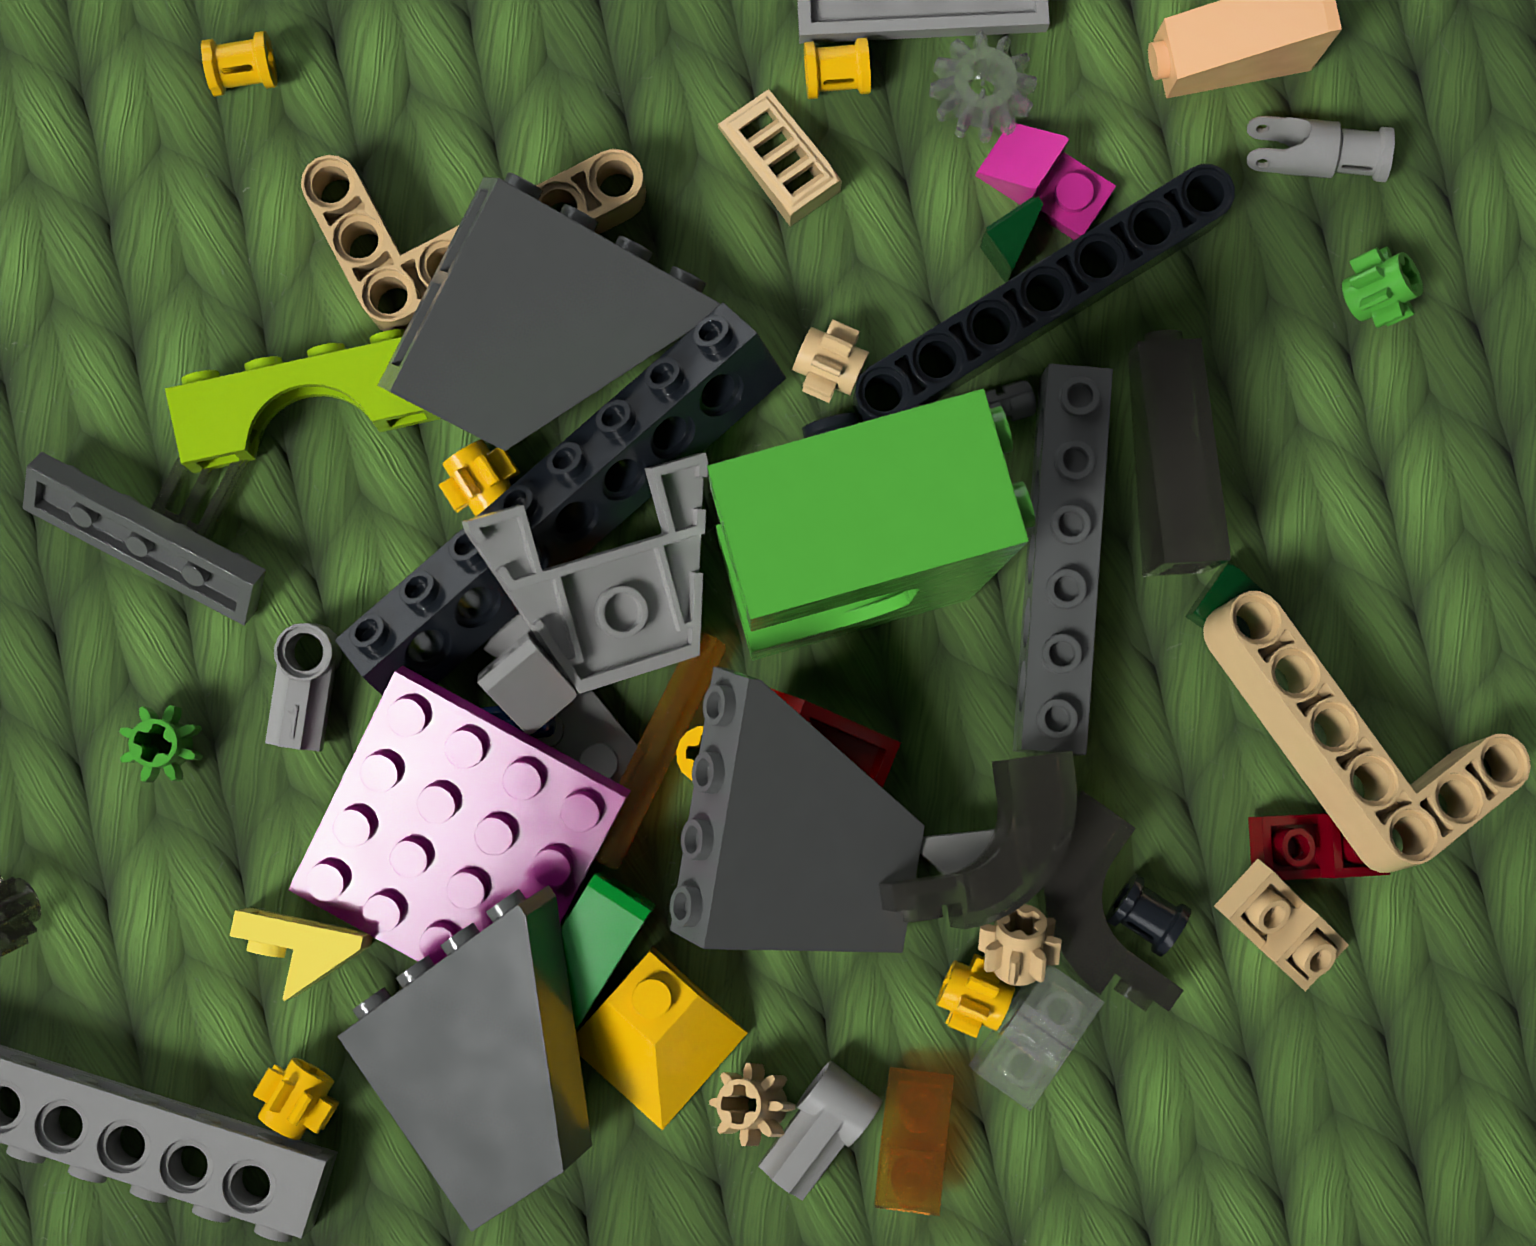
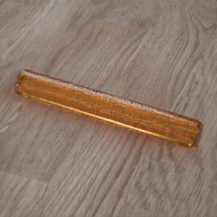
M701 632L700 656L678 662L618 783L631 790L603 843L595 862L612 869H618L622 865L676 755L679 741L687 732L711 683L713 666L719 667L726 653V645L716 637Z

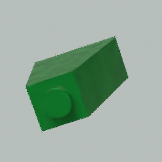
M605 871L594 874L561 928L576 1031L656 907L655 903Z

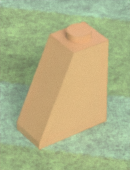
M1220 0L1164 18L1154 38V42H1150L1148 46L1151 74L1154 80L1162 79L1167 99L1311 71L1342 30L1336 0Z

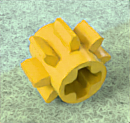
M480 439L462 448L443 462L442 465L450 478L440 483L439 487L454 511L458 513L469 506L476 517L512 486L509 480L519 475L520 471L507 451L497 447L490 452L485 442Z
M977 954L973 955L969 966L956 960L953 961L936 1000L937 1006L950 1011L945 1024L974 1038H977L981 1025L994 1031L999 1029L1015 991V986L1000 980L994 971L986 972L984 970L985 958Z
M292 1058L285 1070L274 1064L272 1068L269 1067L253 1093L254 1097L265 1102L258 1114V1118L272 1130L293 1140H300L307 1128L318 1134L321 1129L324 1130L339 1105L338 1101L327 1096L334 1084V1080L318 1067L298 1058Z

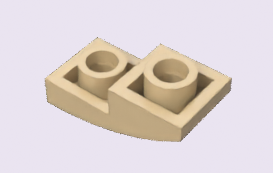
M1259 859L1250 866L1214 905L1219 912L1305 992L1321 975L1325 974L1332 967L1337 957L1349 946L1318 913L1304 903L1273 870Z

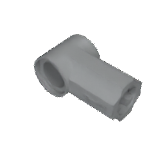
M312 623L294 624L286 628L278 636L274 646V659L277 663L265 740L266 744L298 750L323 751L335 670L339 667L342 659V649L335 641L338 636L329 627ZM307 634L314 635L323 646L322 660L312 670L301 667L295 658L294 652L298 640Z
M829 1061L817 1074L798 1101L796 1108L799 1110L783 1130L784 1135L775 1140L758 1163V1167L786 1192L803 1201L809 1191L826 1172L843 1146L850 1147L867 1128L878 1112L883 1100L833 1061Z

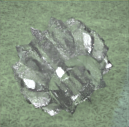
M983 31L975 34L972 49L965 42L957 38L950 46L951 58L938 57L935 62L933 71L940 79L930 84L929 96L935 100L943 101L936 113L939 122L948 121L955 117L958 118L955 135L958 138H963L967 134L969 126L978 127L980 141L983 143L989 142L993 132V124L1002 133L1010 135L1016 128L1015 116L1028 117L1032 109L1033 103L1027 95L1035 91L1037 78L1023 73L1030 61L1027 53H1018L1011 57L1007 55L1011 44L1008 35L998 41L996 48L988 47V38ZM981 79V86H984L985 81L991 82L995 86L992 95L985 96L984 88H982L980 95L975 93L971 89L973 80Z

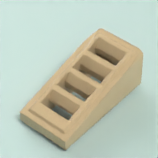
M769 89L718 124L719 130L790 227L841 192L842 180ZM767 112L773 122L749 139H746L740 130ZM782 132L787 140L761 158L756 149ZM795 151L801 159L778 175H775L770 168ZM809 169L814 178L790 194L785 185Z

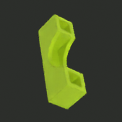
M393 329L376 333L370 336V344L345 349L343 343L318 345L307 350L308 358L283 363L282 358L278 356L254 359L244 364L245 371L220 376V372L217 370L193 372L181 378L182 385L165 388L180 462L192 473L256 460L260 439L272 418L291 403L309 397L325 396L346 401L367 415L379 432L439 420L441 418L377 386L405 332L404 329Z

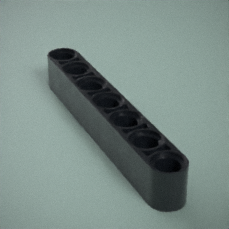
M1200 164L1188 169L873 364L860 375L855 387L853 409L857 419L860 422H865L938 401L1207 234L1220 222L1234 201L1235 186L1231 177L1224 169L1213 164ZM1201 189L1206 191L1212 197L1214 210L1201 212L1195 209L1188 201L1187 190ZM1148 221L1155 224L1161 232L1162 243L1148 245L1141 242L1133 230L1134 223ZM1087 253H1095L1102 256L1109 265L1110 275L1104 278L1089 276L1081 267L1080 257ZM1034 286L1049 288L1056 296L1057 308L1051 311L1035 309L1029 303L1026 291ZM983 318L993 319L1002 326L1005 339L995 345L985 344L975 336L973 323ZM929 351H939L950 359L952 372L942 378L930 377L921 370L919 357ZM875 384L889 385L897 392L899 405L887 412L877 411L867 403L865 391Z

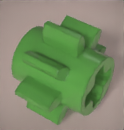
M1386 246L1380 250L1376 247L1349 261L1356 274L1343 280L1342 292L1349 310L1356 319L1364 322L1373 318L1375 326L1379 328L1384 325L1388 327L1415 314L1410 300L1422 295L1423 283L1415 263L1406 253L1401 252L1392 256L1389 247Z
M169 705L164 711L161 720L151 707L142 706L139 708V716L142 722L134 728H120L119 732L124 737L129 738V751L120 757L121 763L138 762L143 765L141 781L154 782L161 768L164 769L166 776L171 781L183 780V771L180 766L187 760H202L203 755L193 750L192 739L193 736L198 735L202 728L200 725L184 726L178 723L182 715V708ZM154 734L163 735L166 741L172 743L169 754H161L157 747L151 745Z

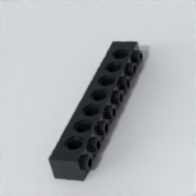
M722 302L478 516L516 505H524L541 569L582 558L652 497L645 468L696 453H702L787 378L758 333ZM461 529L338 636L335 641L360 675L383 696L394 671L402 665L438 684L517 615L519 611L464 529Z

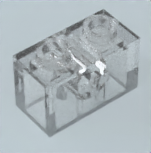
M1046 965L1045 980L1041 983L1036 980L1029 985L1021 987L1012 1000L1001 1026L997 1031L992 1030L969 1063V1066L980 1077L1031 1111L1105 1002L1054 966Z

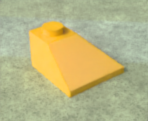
M652 947L578 1030L576 1036L579 1055L663 1130L748 1034V1031L656 948Z

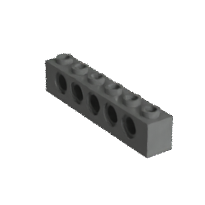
M1048 364L1039 378L1031 487L1035 527L1028 529L1029 542L1027 543L1013 751L1065 756H1081L1087 753L1113 369Z

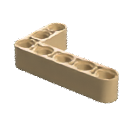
M609 149L600 152L536 185L543 190L539 201L549 207L561 202L569 203L598 221L599 223L594 231L597 234H601L636 215L644 205L646 197L645 182L640 163L632 154L619 149ZM325 155L314 159L307 165L302 174L301 188L303 195L358 301L380 330H406L459 225L401 255L366 186L352 165L347 160L334 155ZM614 174L625 175L633 181L631 189L619 197L608 196L600 190L603 181ZM345 180L350 183L349 191L340 201L326 203L321 200L324 188L332 181ZM364 234L378 236V246L371 255L364 258H353L350 256V247L356 238ZM394 288L407 291V301L402 309L392 314L379 312L378 303L386 291Z
M1248 591L1213 610L1206 618L1203 632L1204 640L1210 652L1361 861L1374 871L1391 873L1417 866L1433 859L1518 790L1529 777L1531 769L1530 757L1525 746L1518 739L1508 734H1494L1453 750L1416 781L1409 784L1281 606L1270 595L1261 591ZM1236 616L1241 617L1247 623L1250 629V638L1246 637L1239 630ZM1275 668L1285 675L1288 681V691H1285L1278 684ZM1315 721L1322 726L1326 734V745L1318 739L1315 733ZM1483 759L1488 762L1491 768V777L1484 768ZM1354 774L1361 780L1364 786V798L1357 793L1354 787ZM1439 793L1444 797L1447 803V814L1442 810L1439 804ZM1393 828L1399 832L1402 838V852L1393 841Z

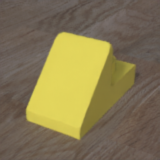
M254 908L235 910L230 931L231 937L248 940L246 948L248 952L285 958L287 948L293 949L283 1001L298 996L371 946L373 939L370 934L361 930Z

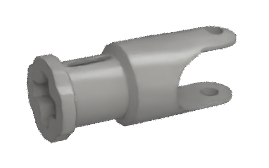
M1258 116L1247 124V133L1252 138L1278 141L1290 147L1287 149L1258 148L1251 151L1247 156V165L1255 171L1329 179L1335 173L1372 176L1373 181L1386 182L1389 177L1395 148L1394 128L1381 127L1379 131L1341 128L1339 121ZM1259 125H1267L1266 128H1258ZM1265 159L1267 162L1260 163L1258 160Z

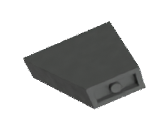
M510 172L507 173L504 180L484 177L377 385L504 451L689 332L720 305L719 302L702 293L706 283L698 277L675 266L672 267L669 274L649 263L653 253L647 248L623 236H619L615 243L594 232L599 223L594 218L566 204L563 205L560 212L539 201L543 192L542 189Z
M713 666L711 685L703 701L705 721L700 751L692 767L694 788L689 818L681 834L683 854L678 885L670 901V914L672 918L670 931L703 949L903 953L925 825L763 681L728 668Z
M549 885L527 899L521 890L518 889L486 911L493 922L491 925L480 932L473 922L440 945L447 957L435 965L428 955L396 977L403 989L391 997L384 987L352 1010L359 1021L337 1036L471 1232L563 1173L592 1146L557 897Z

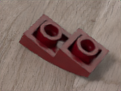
M1328 813L1248 817L1251 865L1259 859L1282 880L1390 875V873H1379L1365 865Z

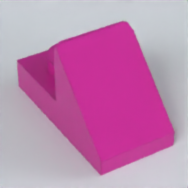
M1013 122L1008 124L975 175L1019 205L1033 196L1034 198L1039 196L1044 204L1038 217L1073 240L1087 232L1116 188V185L1064 152L1070 140L1066 136Z

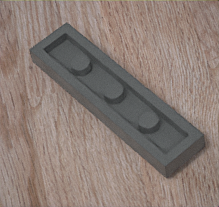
M42 451L28 464L23 499L24 510L244 626L257 611L266 569L252 563L245 556L233 553L195 533L190 527L174 522L140 504L133 497L117 492L85 475L78 468L66 465Z

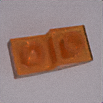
M890 1067L879 1153L875 1208L940 1217L955 1086L954 1075Z

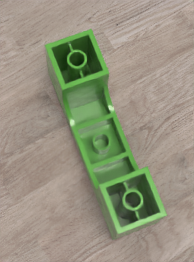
M984 388L707 465L710 489L720 524L716 525L718 542L752 661L970 600L1029 542L1026 529L1035 527L1032 502L1023 481L1013 484L1011 482L1004 456L1005 453L1013 451L1010 427L1001 406L990 409Z

